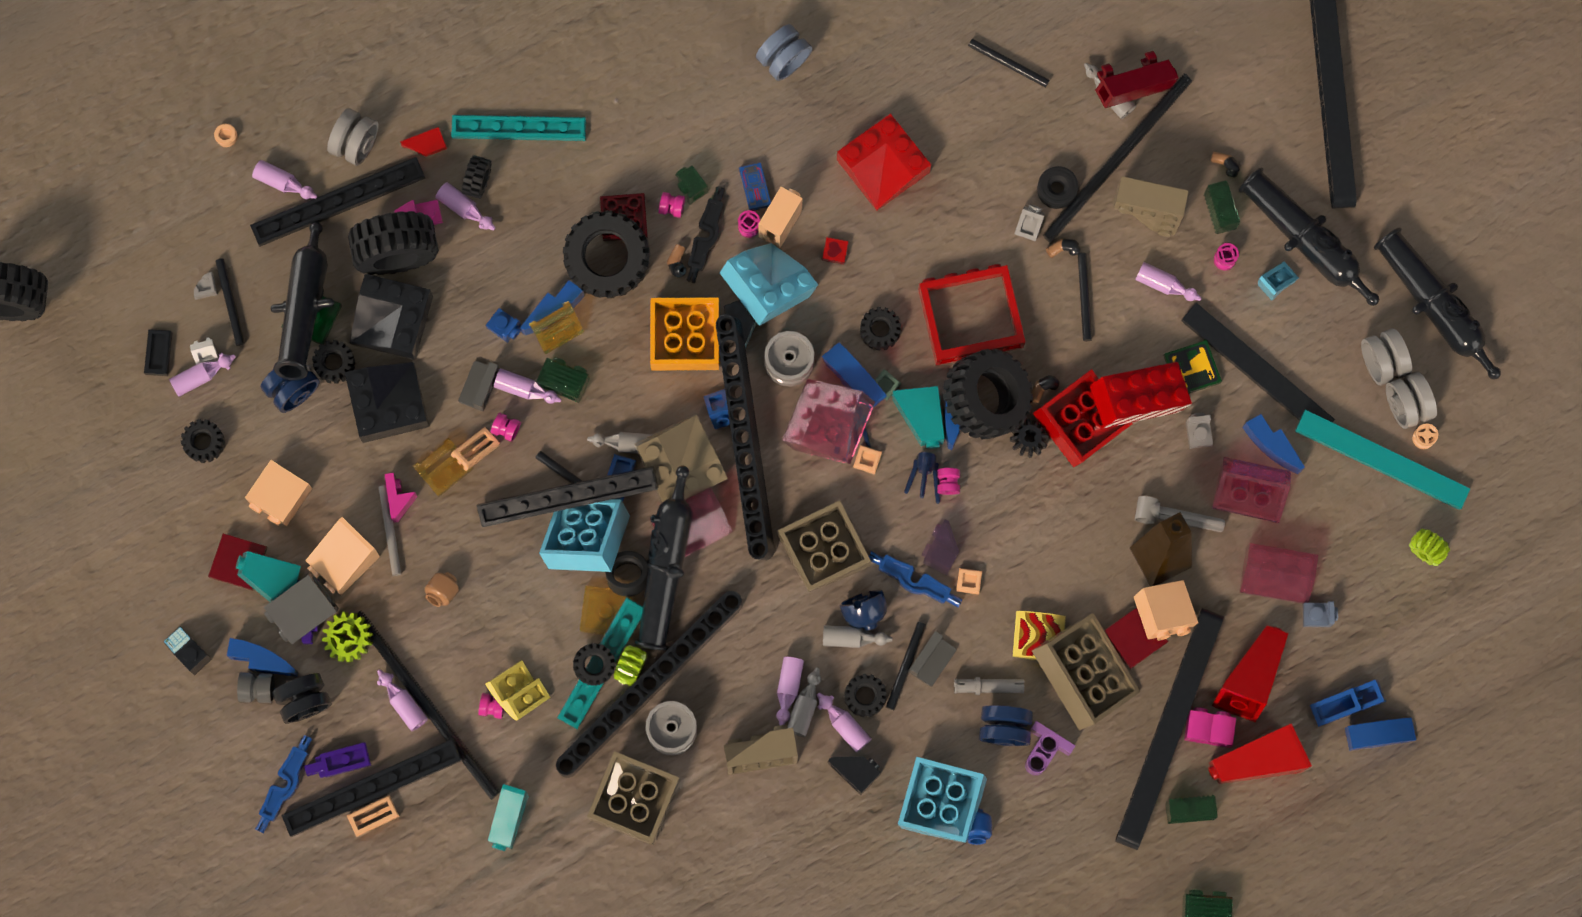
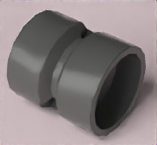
M240 672L237 685L238 702L250 703L256 698L259 703H273L274 696L272 692L275 689L274 674L260 673L256 677L251 672Z

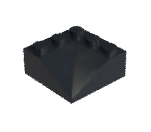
M365 274L358 296L349 343L415 360L433 300L431 290Z
M414 362L365 367L345 372L358 434L362 443L429 427Z

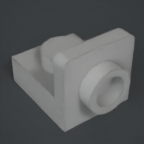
M1029 204V207L1024 206L1014 234L1036 241L1045 215L1044 212H1041L1042 208Z
M1194 413L1185 422L1189 449L1213 445L1210 427L1211 415L1205 416L1204 413Z

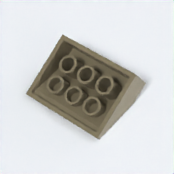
M1094 613L1089 614L1032 650L1079 730L1096 724L1140 693L1139 688Z

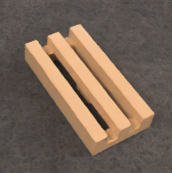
M484 427L455 449L451 456L453 458L456 457L458 459L457 462L464 466L463 469L465 471H468L499 447L500 442ZM486 435L487 438L462 456L460 454L482 436ZM490 441L492 442L491 445H489L482 452H480L478 455L472 458L469 462L467 461L468 458H470L477 451H479L481 448L487 445Z
M390 795L347 815L356 837L400 817ZM384 803H388L389 805L367 817H364L356 822L354 821L355 817L360 816ZM392 811V814L364 828L358 829V826Z

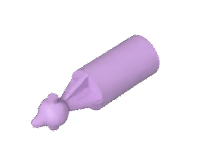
M263 160L256 164L252 174L254 179L283 193H300L304 199L317 198L313 189L310 186L302 187L294 175Z
M446 182L438 190L436 199L460 217L478 221L480 229H490L493 231L496 229L493 225L492 217L482 216L476 207V203L450 183Z
M1143 262L1135 279L1136 281L1166 295H1184L1187 301L1201 300V297L1194 288L1186 289L1176 276Z
M220 353L218 361L200 362L170 378V383L178 397L210 381L221 367L227 370L231 369L230 365L236 357L234 354L226 355Z
M504 369L499 370L494 382V388L527 400L544 398L549 404L562 401L555 391L548 390L546 392L535 380Z
M783 657L777 690L781 706L776 715L779 726L785 725L790 719L788 709L798 696L804 660L799 658Z
M379 669L377 671L379 676L377 684L387 687L390 704L411 732L425 724L428 720L427 716L408 691L392 683L393 674L385 673Z
M821 693L817 694L819 699L818 709L828 710L832 726L856 753L872 740L848 711L832 705V700L834 699L832 695L824 696Z

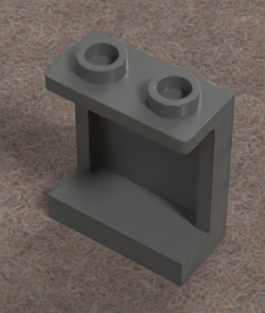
M310 572L284 593L266 604L264 614L271 623L275 622L279 627L278 633L285 642L289 640L293 644L336 613L339 608L312 572Z

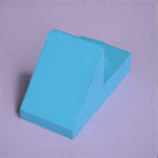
M1284 261L1262 275L1257 284L1270 300H1274L1284 289L1295 283L1299 277Z

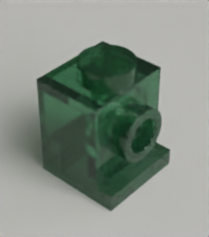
M693 165L689 168L683 167L675 174L679 182L677 186L683 195L688 194L687 202L690 205L708 193V185Z

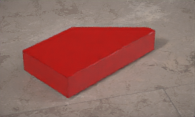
M439 127L400 141L403 148L418 152V154L425 157L447 149Z

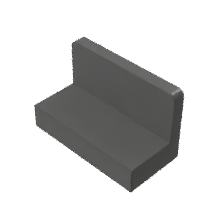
M474 361L458 399L459 403L484 412L494 387L496 376L500 370L499 366L491 362L486 365Z
M936 631L909 669V673L930 687L934 685L956 652V648L942 639L943 636Z

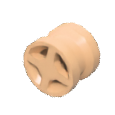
M1432 424L1420 425L1413 433V443L1420 449L1430 448L1438 439V430Z

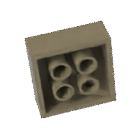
M1121 177L1114 195L1113 205L1114 209H1118L1120 213L1131 214L1149 229L1158 232L1159 235L1165 237L1175 236L1184 216L1188 190Z
M697 415L634 444L644 467L654 466L659 486L656 492L661 503L673 495L677 480L676 469L679 466L684 465L689 469V476L685 482L684 499L728 479Z
M840 500L778 530V537L808 592L851 576L870 566L871 560Z
M788 725L776 726L774 731H770L765 735L752 736L750 741L742 742L741 738L728 740L727 745H724L728 775L797 764L798 753L793 728H788Z
M614 751L587 818L654 845L680 779L677 776Z

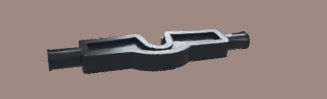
M716 187L713 199H708L705 211L700 219L699 229L708 232L710 235L707 238L695 237L693 240L692 251L688 261V267L690 268L686 279L688 282L696 283L698 272L703 271L709 251L717 244L719 238L718 222L724 207L723 202H721L725 191L724 188Z

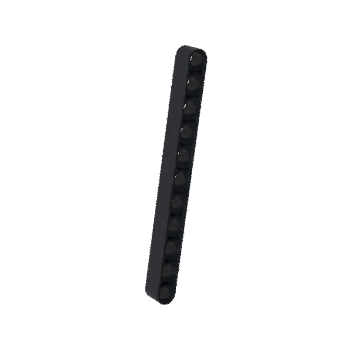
M1310 0L1330 203L1332 209L1356 207V187L1336 0Z
M723 314L716 321V331L748 551L754 559L769 560L775 553L743 328L738 318L729 314ZM732 320V328L726 331V323ZM735 342L736 349L734 352L730 353L729 346L731 343ZM738 364L739 371L733 376L732 368ZM738 387H741L742 394L736 398L735 391ZM744 409L746 415L743 420H739L738 414ZM747 431L749 438L743 443L742 434ZM751 454L752 461L749 465H746L745 457ZM754 476L755 485L750 488L748 480ZM754 499H757L759 502L756 510H753L751 507ZM758 521L762 524V529L759 533L755 531V524ZM761 544H763L765 546V552L763 555L760 556L758 553V547Z
M736 591L724 593L557 759L556 769L561 776L565 778L573 777L739 613L742 608V599L739 593ZM728 598H735L738 601V605L734 608H729L725 602ZM712 614H719L722 620L718 624H712L709 621V617ZM696 630H702L706 635L704 639L698 641L692 637L693 633ZM680 646H686L689 649V653L685 657H680L676 654V650ZM668 662L672 664L673 668L669 673H663L660 671L661 664ZM654 679L656 686L650 690L644 688L645 680ZM637 695L640 698L639 703L636 706H630L627 703L629 696ZM613 712H621L623 719L620 722L611 721L610 717ZM597 728L606 729L607 733L604 738L597 739L594 737V731ZM581 744H587L590 746V751L586 755H579L577 753L578 747ZM569 760L573 762L571 771L563 772L561 770V764L564 761Z
M1202 608L1198 615V624L1194 626L1116 836L1115 842L1135 850H1138L1222 625L1224 616Z

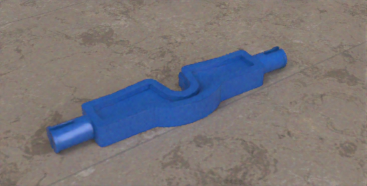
M873 551L870 552L869 558L873 563L879 565V571L898 580L899 584L908 592L919 595L925 594L942 604L947 601L959 608L963 599L951 594V588L941 584L928 574H923L917 583H913L911 581L914 572L913 566L898 561L889 555H885L883 558Z
M303 735L298 748H292L278 771V775L287 780L288 784L285 788L275 785L269 788L265 802L259 811V815L262 817L255 830L264 834L270 820L273 822L276 820L284 802L295 794L299 785V773L309 756L306 750L312 738Z

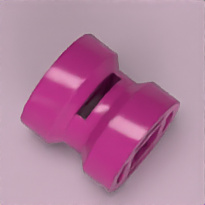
M663 192L658 213L663 215L669 213L674 217L681 218L685 196L678 195L675 197L671 196L670 193Z
M747 210L742 212L738 218L739 233L746 238L755 237L759 233L758 224L760 217L756 212Z
M1231 243L1222 244L1214 255L1215 266L1223 271L1232 269L1239 257L1237 247Z
M500 412L493 422L491 433L496 436L502 435L505 437V440L513 442L519 431L521 421L511 420Z
M956 468L938 469L937 477L940 479V484L937 486V493L942 495L959 494L960 485L958 484V479L960 478V470Z
M482 693L479 704V716L493 715L497 719H502L504 709L490 694Z

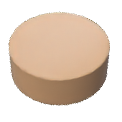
M225 123L216 128L214 137L220 146L230 147L236 143L238 134L231 124Z

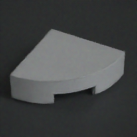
M213 272L203 275L194 288L195 300L218 295Z

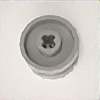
M347 108L342 112L332 129L327 145L328 153L336 157L345 155L347 162L359 166L368 156L378 133V121L369 117L361 119L359 112Z
M1392 328L1382 332L1380 338L1373 335L1361 341L1362 355L1366 367L1377 385L1387 384L1393 380L1394 376L1400 379L1412 373V362L1408 348L1396 329Z
M793 331L781 332L771 338L765 348L764 365L768 376L775 383L788 387L800 385L806 381L812 373L814 365V350L810 341L804 335Z
M1420 372L1406 375L1404 381L1396 379L1386 384V396L1394 418L1403 429L1416 426L1418 420L1426 422L1436 418L1437 406L1433 392L1427 380Z
M666 701L658 704L650 711L646 720V734L650 744L657 752L664 755L677 756L686 752L694 744L697 737V723L693 712L686 705L677 701ZM667 726H676V729L673 732H670L667 729Z

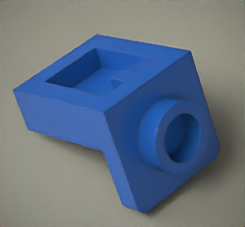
M500 308L485 325L487 329L507 343L510 339L514 340L521 331L520 320L514 319Z
M725 389L703 396L714 429L730 425Z

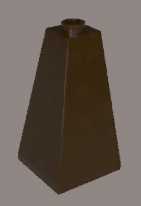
M1181 512L1159 522L1130 547L1150 587L1159 585L1192 568V532Z

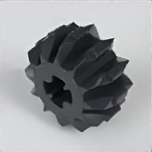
M1027 419L1026 426L1022 424L1019 426V429L1012 432L1014 436L1010 437V442L1015 443L1012 449L1017 450L1020 448V456H1023L1026 451L1028 452V457L1032 458L1033 451L1040 455V448L1046 449L1047 444L1044 441L1049 439V435L1042 434L1046 431V428L1044 426L1038 428V420L1035 421L1034 425H1031V420ZM1026 434H1029V437L1030 435L1034 437L1032 442L1025 440Z

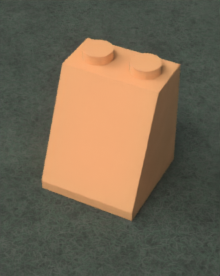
M341 517L309 555L306 562L310 565L307 569L316 578L321 576L326 581L323 585L332 594L337 591L342 595L380 556L375 548Z

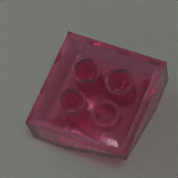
M807 379L782 441L795 451L850 464L875 401L863 391Z

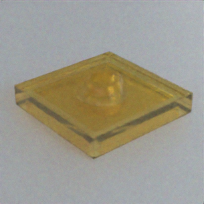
M585 586L580 632L605 635L626 597L614 593L610 588Z

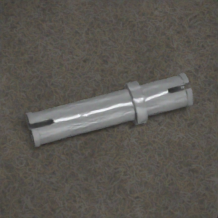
M975 677V679H954V694H1024V679H980V677Z

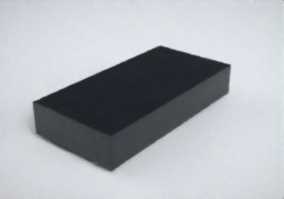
M148 329L144 366L145 375L168 376L172 331Z

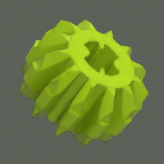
M1420 529L1412 537L1409 544L1411 552L1417 558L1434 566L1441 564L1450 551L1448 543L1443 540V537L1428 529Z
M627 646L614 671V679L618 680L619 683L629 686L635 683L644 667L647 653L636 646Z

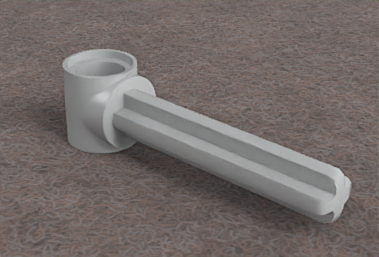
M1138 497L1135 521L1154 524L1157 519L1165 520L1181 512L1188 526L1216 532H1223L1224 519L1160 506L1159 500L1153 497Z

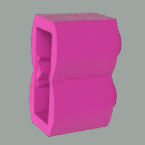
M1196 707L1194 711H1189L1184 740L1230 748L1233 746L1236 718L1231 717V713L1218 711L1216 715L1208 713V709Z

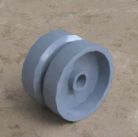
M790 24L783 26L772 34L762 44L756 54V59L763 66H770L769 73L777 81H781L795 72L812 52V46L805 39H798L799 32Z

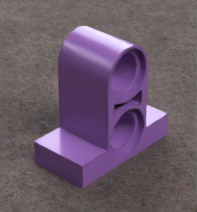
M1035 721L1030 732L1040 739L1028 756L1025 768L1031 775H1040L1045 771L1057 750L1069 756L1075 745ZM1051 739L1055 744L1054 749H1045L1043 747V740ZM1031 759H1040L1042 768L1039 770L1033 769L1030 764Z

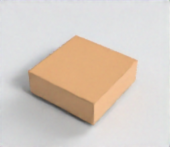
M860 445L853 468L875 474L882 452Z
M959 568L956 592L979 595L982 571Z

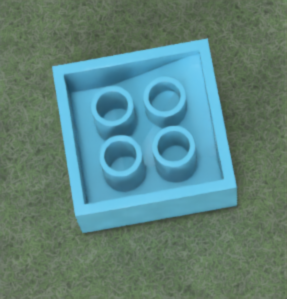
M772 243L741 252L727 260L720 271L721 276L759 326L808 299L818 286V283L803 265Z
M611 499L554 512L539 552L548 569L611 572L630 517L622 500Z
M916 757L898 825L902 829L966 843L981 803L987 781L986 776L970 770Z

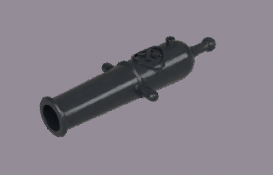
M1262 167L1258 168L1243 182L1239 192H1244L1289 239L1284 245L1286 251H1291L1296 247L1330 283L1340 287L1351 286L1371 306L1379 303L1378 294L1372 293L1360 279V265L1352 251L1346 249L1339 238L1329 229L1321 226L1326 222L1324 215L1313 219L1263 173L1264 169Z
M314 222L310 225L309 230L311 233L308 244L298 249L292 258L286 301L280 304H273L270 308L273 313L284 312L278 362L274 364L273 369L279 377L287 380H300L307 376L306 362L317 314L321 308L334 305L333 299H322L328 263L325 253L318 248L319 234L323 230L319 222Z
M1396 228L1385 235L1375 244L1374 250L1381 252L1418 304L1412 308V312L1417 315L1424 311L1454 352L1464 357L1473 356L1486 369L1489 378L1493 380L1498 379L1501 376V371L1493 365L1483 349L1485 334L1480 323L1470 315L1469 309L1461 299L1452 294L1458 289L1457 284L1451 283L1446 286L1403 237L1401 228Z
M684 465L676 469L677 480L672 497L662 502L656 515L651 516V522L655 523V527L651 532L649 559L647 560V567L649 569L639 638L634 642L635 645L647 649H668L666 640L679 580L684 576L682 566L693 521V510L684 500L685 482L689 476V469Z

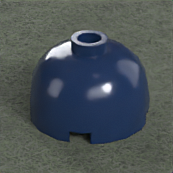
M883 590L869 591L870 595L864 596L861 593L843 601L840 609L846 622L856 628L864 627L865 631L878 627L877 622L884 618L887 610Z

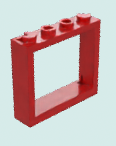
M994 264L986 270L979 271L978 268L966 271V274L957 275V273H950L942 279L936 280L934 277H931L919 283L918 291L936 366L957 362L963 357L985 349H998L1005 352L1024 348L1026 341L1007 265ZM1002 276L1015 335L942 350L928 292Z

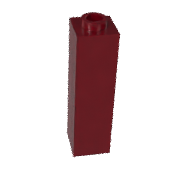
M1150 51L1145 53L1146 58L1140 60L1143 67L1114 75L1110 64L1102 65V70L1097 72L1101 82L1095 91L1104 108H1109L1171 89L1179 78L1176 69L1172 66L1169 59L1157 62L1155 52Z

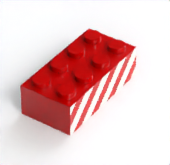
M1178 362L1103 376L1090 385L1104 428L1179 413L1192 404Z

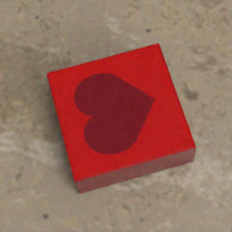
M826 237L822 261L844 265L848 241Z

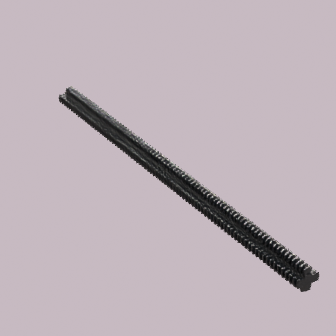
M1184 73L1178 79L1177 83L1171 87L1170 91L1164 95L1163 99L1157 103L1156 107L1150 111L1149 115L1143 119L1142 123L1136 127L1135 131L1129 135L1128 139L1122 143L1119 149L1092 178L1093 180L1088 182L1089 184L1083 188L1084 190H1081L1082 192L1074 198L1075 200H1072L1073 202L1067 206L1068 208H1065L1066 210L1044 232L1043 237L1049 243L1057 238L1058 233L1060 234V231L1064 230L1065 225L1067 226V223L1071 222L1074 215L1076 216V213L1078 214L1083 205L1085 206V203L1112 175L1136 145L1140 143L1143 136L1147 135L1150 128L1154 127L1157 120L1161 119L1164 112L1166 113L1185 89L1189 87L1192 80L1187 74Z
M359 611L357 613V618L364 617L366 614L363 615L364 612L361 613V611ZM367 616L364 617L363 624H370L371 621L368 622L369 618L366 619ZM371 623L370 628L367 629V632L373 633V636L368 637L370 642L384 657L383 659L396 673L399 680L403 682L408 692L420 705L425 714H427V717L439 730L446 741L454 739L462 757V762L491 800L494 799L501 791L498 792L499 789L496 790L495 784L492 785L494 782L491 783L492 780H489L490 777L487 778V773L482 771L483 768L480 769L482 766L479 767L478 761L475 762L476 759L473 760L475 757L470 755L471 752L468 753L469 750L465 748L466 745L463 746L464 743L461 744L462 741L458 739L459 736L456 737L457 734L454 735L456 732L451 730L452 727L449 728L450 725H447L449 723H446V720L444 721L445 718L442 719L443 716H440V711L437 712L438 709L435 710L437 707H433L434 704L432 705L433 702L430 703L431 700L428 701L430 698H426L427 695L425 696L426 693L423 694L424 691H421L423 690L422 688L420 689L421 686L418 687L419 684L416 685L418 682H414L416 680L414 677L411 678L412 675L409 676L411 673H408L409 671L403 666L404 664H401L402 662L396 657L397 655H394L395 652L392 653L393 650L390 651L392 648L387 646L388 643L385 644V639L380 637L381 634L378 635V630L375 631L376 628H373L374 625L371 626L373 624Z

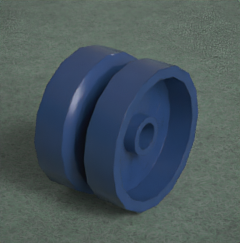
M273 369L262 381L260 388L268 398H274L273 403L281 413H286L305 402L318 388L320 380L312 371H308L307 376L303 379L287 380L279 377Z
M983 706L981 719L985 723L992 725H985L980 728L979 740L1002 746L1030 745L1031 732L1021 727H1027L1032 724L1033 712L1028 709L1011 706Z

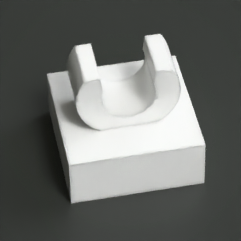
M209 337L206 338V341L199 343L194 341V344L190 345L196 365L200 362L218 361V353L213 340Z

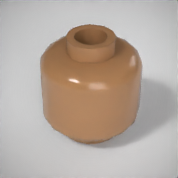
M441 572L435 573L425 586L426 599L437 607L448 606L459 592L456 577L449 572L445 574Z

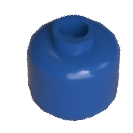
M978 808L967 839L968 843L973 845L984 844L992 836L991 816Z

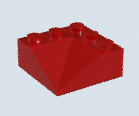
M891 113L837 151V161L876 211L924 178L931 170L930 162Z
M1092 369L1033 412L1034 416L1046 428V432L1073 468L1084 462L1133 424L1131 422L1107 428L1103 427L1090 389V385L1099 379Z

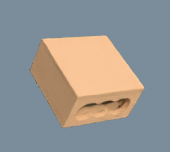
M780 187L758 224L759 237L778 248H781L802 212L803 198L800 197L801 195L797 191Z
M270 460L245 498L250 503L248 507L258 514L263 511L269 515L267 518L269 521L277 526L282 523L287 527L312 488L307 482Z
M1184 580L1146 587L1134 596L1148 639L1157 638L1160 641L1169 638L1173 634L1184 636L1189 634L1191 629L1198 624Z

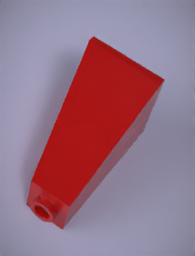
M1267 625L1225 681L1212 706L1256 722L1267 705L1289 633L1282 631L1278 627Z
M1291 723L1209 762L1210 767L1208 771L1213 780L1217 779L1218 784L1298 774L1304 772L1312 765Z

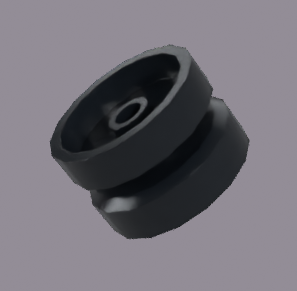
M320 673L296 678L274 689L272 694L278 705H285L280 710L285 724L315 716L332 705L328 693L319 692L325 686Z

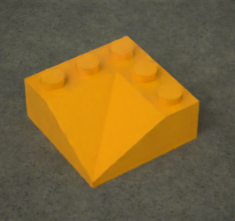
M651 298V371L719 370V345L716 331V321L719 317V298Z

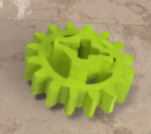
M342 612L341 616L334 615V622H326L330 626L329 629H323L327 637L322 638V641L328 643L324 649L332 650L330 657L335 658L338 656V661L343 662L345 659L347 662H353V657L356 660H360V653H368V650L365 648L366 645H372V642L368 641V637L373 636V633L367 632L370 624H363L365 618H357V613H351L350 616L348 612ZM343 623V627L337 630L338 626ZM341 634H347L348 636H350V638H353L354 640H348L344 636H341ZM358 645L355 650L351 651L352 647Z

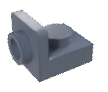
M1334 601L1302 604L1303 627H1331L1338 620V608L1334 607Z

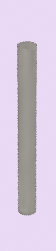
M382 485L378 488L392 576L401 575L394 524L390 515L386 485Z

